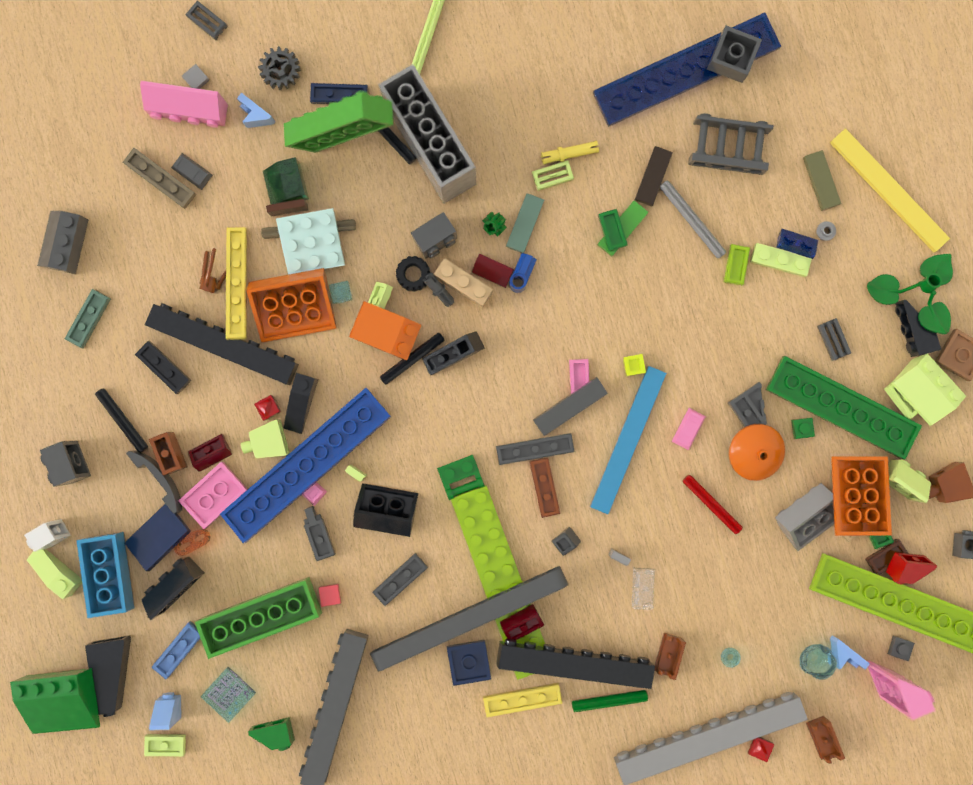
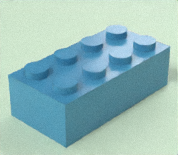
M124 532L76 540L87 618L125 613L134 609L126 545L124 544Z

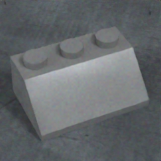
M822 483L810 489L806 495L797 499L790 507L782 510L775 517L780 529L797 551L834 525L833 493Z

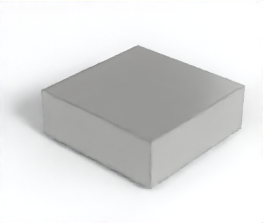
M196 64L182 75L191 88L200 89L209 81V78Z
M611 548L609 556L628 566L631 559Z

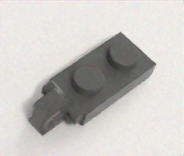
M314 506L304 509L307 519L304 520V528L316 561L334 556L336 553L321 514H316Z

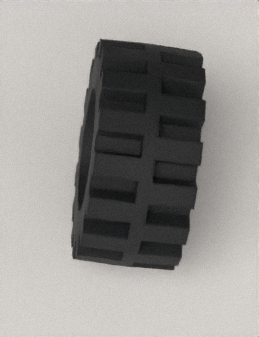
M408 256L406 259H402L396 269V278L399 284L408 291L416 292L422 290V288L427 286L423 279L431 273L428 264L417 256ZM412 266H416L421 270V277L415 282L407 280L405 276L406 270Z

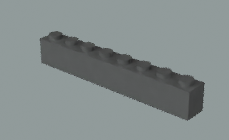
M346 629L344 634L341 633L337 643V645H340L339 652L334 653L332 663L335 664L334 669L329 671L326 680L329 686L327 690L324 689L321 701L324 703L322 709H318L315 720H318L317 727H313L310 739H313L312 744L307 746L304 755L307 761L305 765L302 764L299 776L302 777L301 785H325L368 640L369 635Z

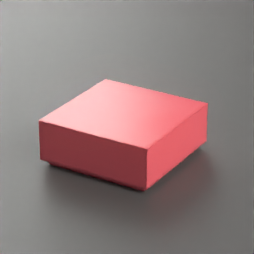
M339 584L319 587L321 607L341 604Z

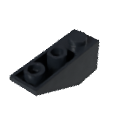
M906 299L895 303V311L897 316L900 317L902 324L901 332L905 335L907 341L906 349L911 357L941 350L937 333L925 329L920 324L919 313Z

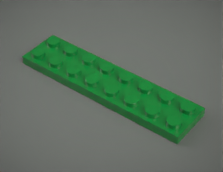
M782 356L766 388L770 393L903 460L906 459L922 425L787 356Z

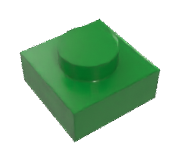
M813 418L791 420L794 439L815 437Z

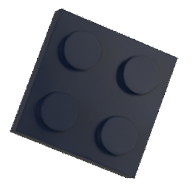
M485 640L447 646L453 686L491 680Z

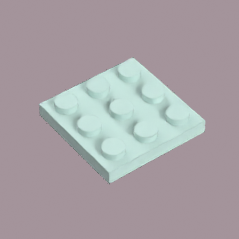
M334 208L276 218L288 275L345 265Z

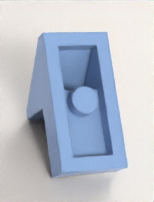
M243 93L238 96L237 100L241 103L239 107L248 114L243 120V124L247 128L273 125L275 123L270 114Z
M833 635L831 636L832 659L835 667L841 669L846 662H849L855 668L860 666L866 670L870 664L841 640Z

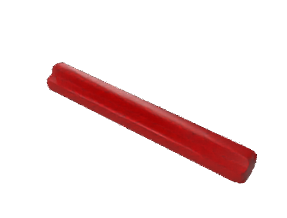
M687 475L683 479V483L734 534H738L743 529L691 475Z

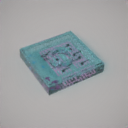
M227 667L201 695V698L229 723L256 692L232 669Z

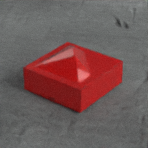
M272 395L254 404L263 421L281 412Z
M761 737L753 739L748 754L768 762L774 743Z

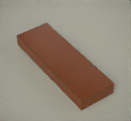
M548 457L529 461L541 518L560 514Z

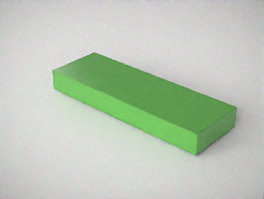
M635 200L620 216L626 239L648 214V211ZM604 237L597 244L611 257L618 250L608 251Z

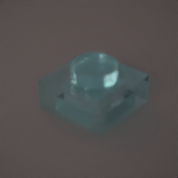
M348 281L329 285L333 304L353 300Z

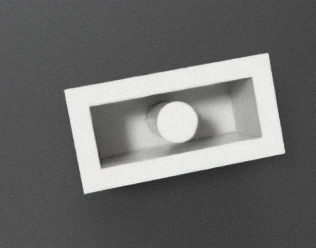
M62 519L46 522L25 534L26 543L34 552L53 547L71 536Z

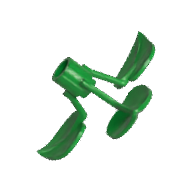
M940 254L926 259L920 266V274L925 278L902 290H898L900 287L899 281L894 276L888 274L879 275L867 283V289L872 298L884 305L897 303L899 300L898 293L901 294L920 287L924 293H930L928 306L923 307L919 311L918 318L920 324L925 329L945 335L949 332L951 327L949 309L942 302H936L932 305L934 295H936L935 290L942 285H946L952 279L951 254Z

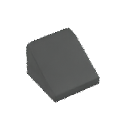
M570 527L552 540V543L563 556L575 549L581 542Z

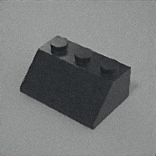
M362 483L354 510L353 527L410 537L418 493Z
M190 557L178 559L172 565L174 569L170 573L166 571L159 577L158 580L160 582L156 586L152 585L144 592L146 596L141 601L150 620L163 614L205 573Z

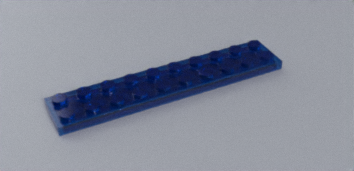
M762 13L732 27L762 39L754 60L772 53L781 47L766 13ZM721 33L593 90V95L608 127L721 76L707 70Z

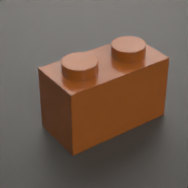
M165 432L149 439L162 475H169L188 467L174 432Z

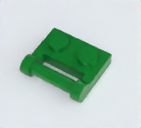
M473 455L437 468L449 500L454 499V496L475 488L485 487ZM475 475V481L451 489V483Z

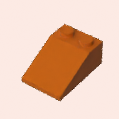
M363 301L349 337L398 358L408 360L421 324Z

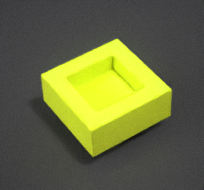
M643 354L623 357L626 376L646 373Z

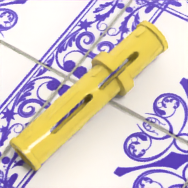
M596 140L566 148L557 147V150L541 152V158L549 156V158L543 159L542 163L544 165L555 161L564 162V159L599 153V147L591 149V147L597 146L598 142Z

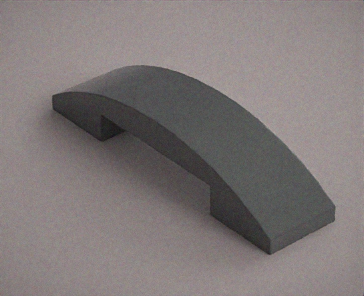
M136 450L128 451L126 454L137 468L147 467L167 492V495L162 500L172 513L181 512L182 505L178 501L181 497L171 476L162 475L158 462L148 455L139 453Z

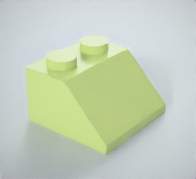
M891 459L888 464L889 486L909 500L927 503L931 482L925 479L927 476L918 470L914 471L911 469V465L903 459Z

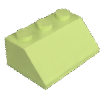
M928 353L912 359L891 383L929 426L954 411L966 397Z

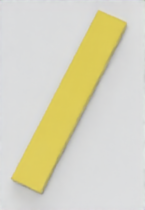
M246 227L226 228V339L244 340L247 339Z

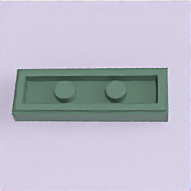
M526 194L507 242V248L524 254L544 199Z
M92 289L64 339L80 348H84L111 298Z

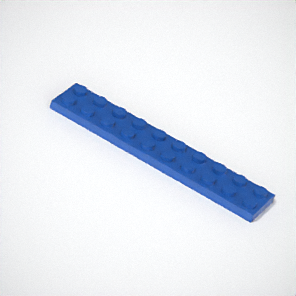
M367 388L363 389L222 511L220 515L242 543H247L389 420L391 415Z

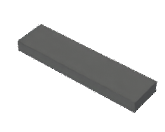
M596 377L534 418L533 421L545 436L608 393Z
M571 433L496 446L499 465L575 452Z

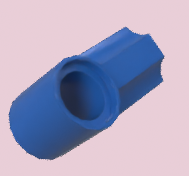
M521 253L515 270L510 277L509 286L513 292L521 293L526 288V284L537 261L533 256ZM520 279L523 281V285L516 287L513 281Z

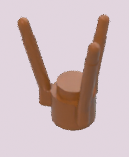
M216 248L212 249L208 269L209 252L205 251L202 276L199 283V289L214 293L215 289L220 290L221 284L226 278V270L218 282H216L217 278L211 277Z

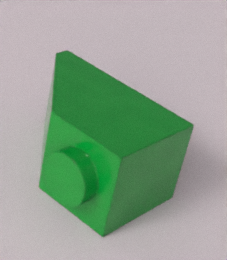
M290 717L254 725L248 731L250 737L271 750H287L295 740Z

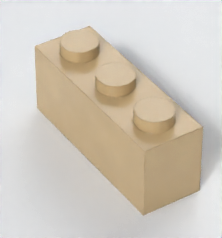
M445 258L434 273V276L439 281L481 308L484 307L493 293V289Z

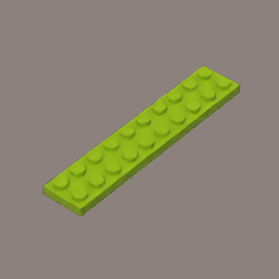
M487 485L451 499L487 598L522 583ZM531 604L495 619L503 641L507 637L501 628L500 622ZM540 628L517 640V643L524 644L526 641L536 643V646L542 647L545 644ZM514 671L517 680L532 675V673Z
M822 553L809 587L810 590L973 653L972 611L911 587L898 584L893 580Z

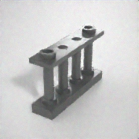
M705 113L697 115L693 124L700 125L698 148L689 157L688 165L763 175L768 171L769 163L762 160L764 135L769 134L773 130L774 125H769L765 121L754 123L711 117L710 114ZM708 126L719 128L717 149L714 155H707L705 152ZM727 129L738 130L735 156L733 158L725 157L724 155ZM746 132L757 133L754 159L744 160L743 157Z

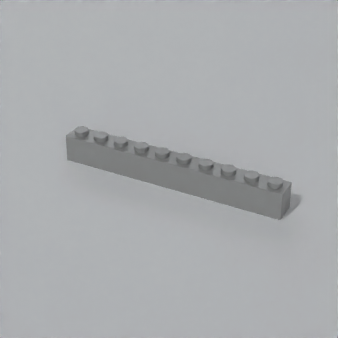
M786 692L779 698L766 699L760 705H750L745 707L743 711L730 712L724 718H713L707 724L694 725L685 732L677 731L668 738H658L649 745L641 744L635 750L629 752L622 751L614 757L623 785L634 783L806 721L808 719L801 699L794 692Z

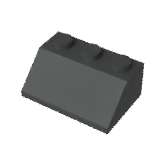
M50 211L37 266L76 275L89 219L65 211Z

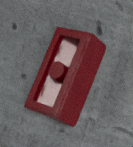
M479 254L471 273L506 288L514 269Z
M220 434L188 451L192 466L200 472L231 456L232 452L223 434Z
M532 604L502 620L500 625L507 639L517 641L544 626V623Z

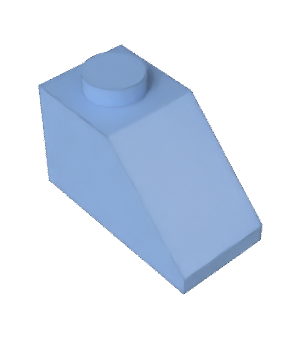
M167 692L163 693L155 701L149 730H169L181 719V695Z

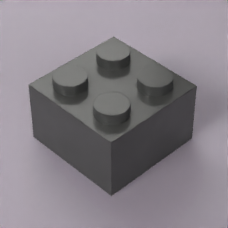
M726 25L719 36L707 70L743 83L750 72L762 39Z
M444 212L411 232L414 242L425 259L437 256L440 253V249L451 247L456 243L455 240L457 239L456 230Z
M61 441L40 450L41 461L47 468V477L49 482L53 484V487L70 485L91 476L78 441Z

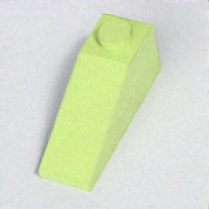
M46 549L33 551L27 559L45 585L62 600L72 596L82 584L81 577Z

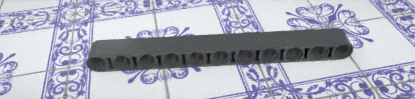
M555 567L372 651L370 656L377 671H382L559 591L569 584L561 567Z

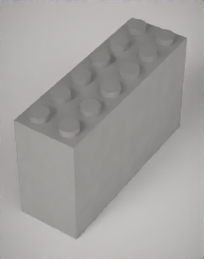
M412 64L380 83L379 88L383 99L392 101L393 121L442 202L445 204L475 186L476 167L415 66Z

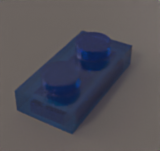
M781 229L776 247L813 259L816 255L818 240Z

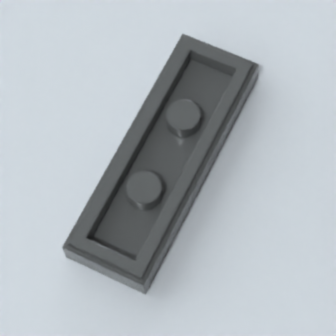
M415 553L372 593L386 606L422 574L428 566Z

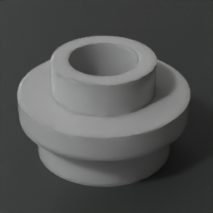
M828 221L822 222L817 227V236L823 241L831 240L836 235L835 225ZM825 228L829 229V234L825 233Z

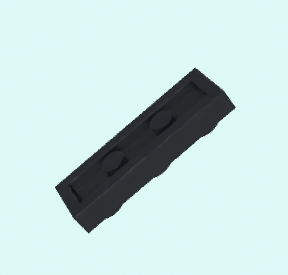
M147 341L135 354L175 394H179L191 381L151 341Z

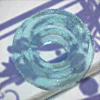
M726 648L721 653V661L725 666L732 668L740 663L741 656L736 649ZM729 654H733L732 660L727 659Z

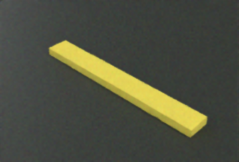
M846 128L830 142L841 156L933 252H937L950 239Z

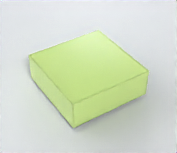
M349 465L345 470L347 474L359 482L363 481L367 474L353 465Z

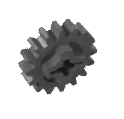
M280 46L277 48V51L270 48L271 53L264 52L266 58H260V62L263 64L258 66L259 70L262 71L260 76L264 79L266 85L270 84L272 89L276 85L279 90H282L284 85L289 89V83L295 85L294 78H300L297 73L301 71L300 66H298L300 62L298 58H295L294 52L289 54L288 48H285L284 51L281 50Z

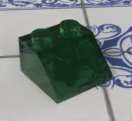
M296 157L278 161L262 171L270 204L309 199L301 166Z

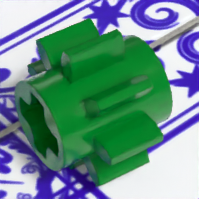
M490 212L482 220L484 222L483 229L489 235L495 234L499 236L507 228L505 226L506 219L500 213L494 215L493 212Z

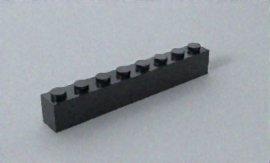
M161 303L160 306L153 304L145 326L281 383L291 385L299 364L294 362L295 358L287 355L280 357L276 355L278 351L268 347L266 350L259 348L260 344L249 340L248 343L242 340H227L224 333L225 329L216 325L213 328L206 326L207 322L196 318L194 321L189 318L190 314L180 310L178 313L171 311L172 307Z
M505 639V641L499 642L496 661L498 669L646 689H652L655 665L645 657L631 659V656L619 654V657H616L608 652L594 654L593 651L582 649L581 652L574 651V648L571 647L557 649L554 645L544 644L542 647L528 641L520 644L513 639Z

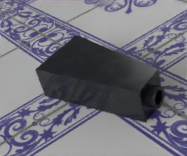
M130 635L93 641L85 645L88 668H92L98 714H103V717L115 715V712L122 707L131 643Z

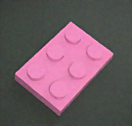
M220 462L178 501L203 529H206L220 516L222 511L248 489L224 462Z

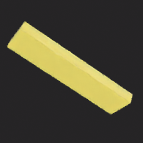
M559 683L483 696L486 717L563 704Z

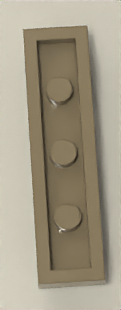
M133 148L122 162L184 209L187 208L196 196V193L136 148Z

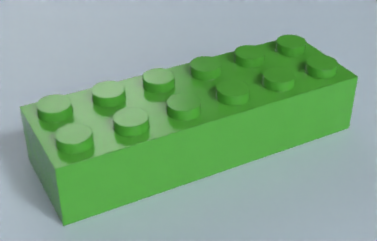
M360 91L352 97L342 98V101L329 103L327 107L317 108L312 113L308 112L304 113V116L292 118L291 121L284 123L285 147L316 153L393 125L392 101L383 99L382 96L368 95V92Z
M310 577L204 616L197 620L195 624L207 657L210 659L318 618L323 612Z

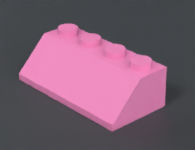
M146 81L140 82L143 107L151 118L162 120V117L169 118L173 122L184 120L193 125L205 123L207 126L217 128L218 125L225 126L228 103L219 92Z
M870 660L867 661L870 663L868 669L881 699L912 720L935 711L932 704L934 699L929 691L924 690L893 670Z

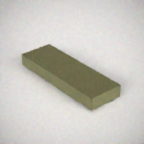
M823 150L804 156L803 160L821 211L840 205L841 201Z

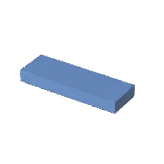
M191 621L188 622L151 667L163 678H169L201 639L196 625Z

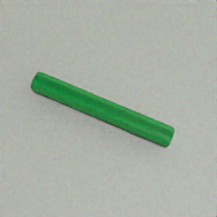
M646 690L576 700L572 701V709L576 713L647 702L648 694Z

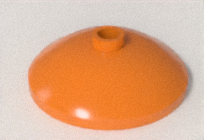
M752 424L744 427L735 435L729 448V460L734 471L741 477L753 481L763 480L772 476L780 468L785 457L783 438L774 428L765 424ZM765 453L764 457L760 458L761 454Z

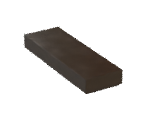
M657 146L654 147L634 199L635 201L653 206L673 152Z

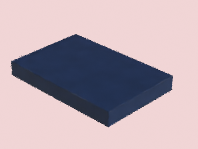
M164 504L124 544L145 571L150 572L191 530L177 513L173 514L168 506Z

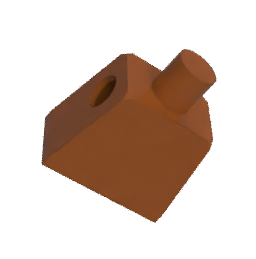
M953 462L929 476L932 485L930 487L929 499L936 497L938 502L950 503L973 498V484L964 462Z

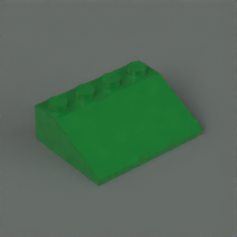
M92 668L26 675L10 682L13 702L32 734L100 727Z

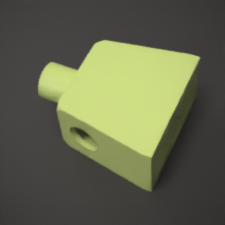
M278 419L250 431V440L241 443L242 452L244 454L254 452L255 458L285 456L290 453L282 422Z

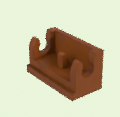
M663 633L654 670L659 675H667L670 679L676 680L686 645L683 638Z
M825 716L806 722L821 760L831 764L832 758H837L840 761L845 759L833 726Z

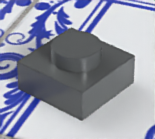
M893 635L887 654L909 661L915 643Z

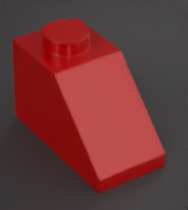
M895 552L886 573L898 584H914L934 571L937 565L925 555Z

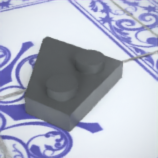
M757 382L728 402L744 427L752 424H767L766 414L764 413V399L762 400L761 394L762 384L760 382Z

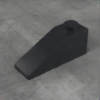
M476 331L460 337L422 358L431 376L485 349Z
M296 373L290 392L283 429L302 434L319 379Z

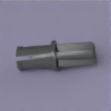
M433 273L425 276L423 282L433 291V295L437 296L446 307L451 306L454 303V298L445 289L446 286L441 284Z

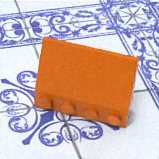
M324 268L248 283L246 292L261 343L336 329L330 290Z
M832 456L835 536L892 535L888 457Z

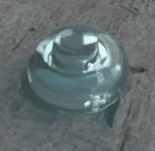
M822 644L808 646L799 658L801 669L818 680L828 679L833 675L837 667L834 653Z

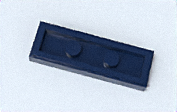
M311 83L310 102L311 104L339 102L344 97L356 95L357 92H368V85Z

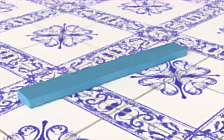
M651 366L647 367L591 502V508L609 514L667 373Z

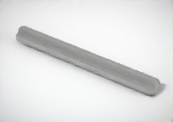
M668 180L661 184L660 189L716 258H721L726 253V250Z

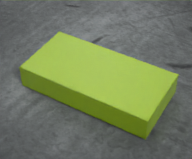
M730 245L724 276L725 283L744 285L750 247Z

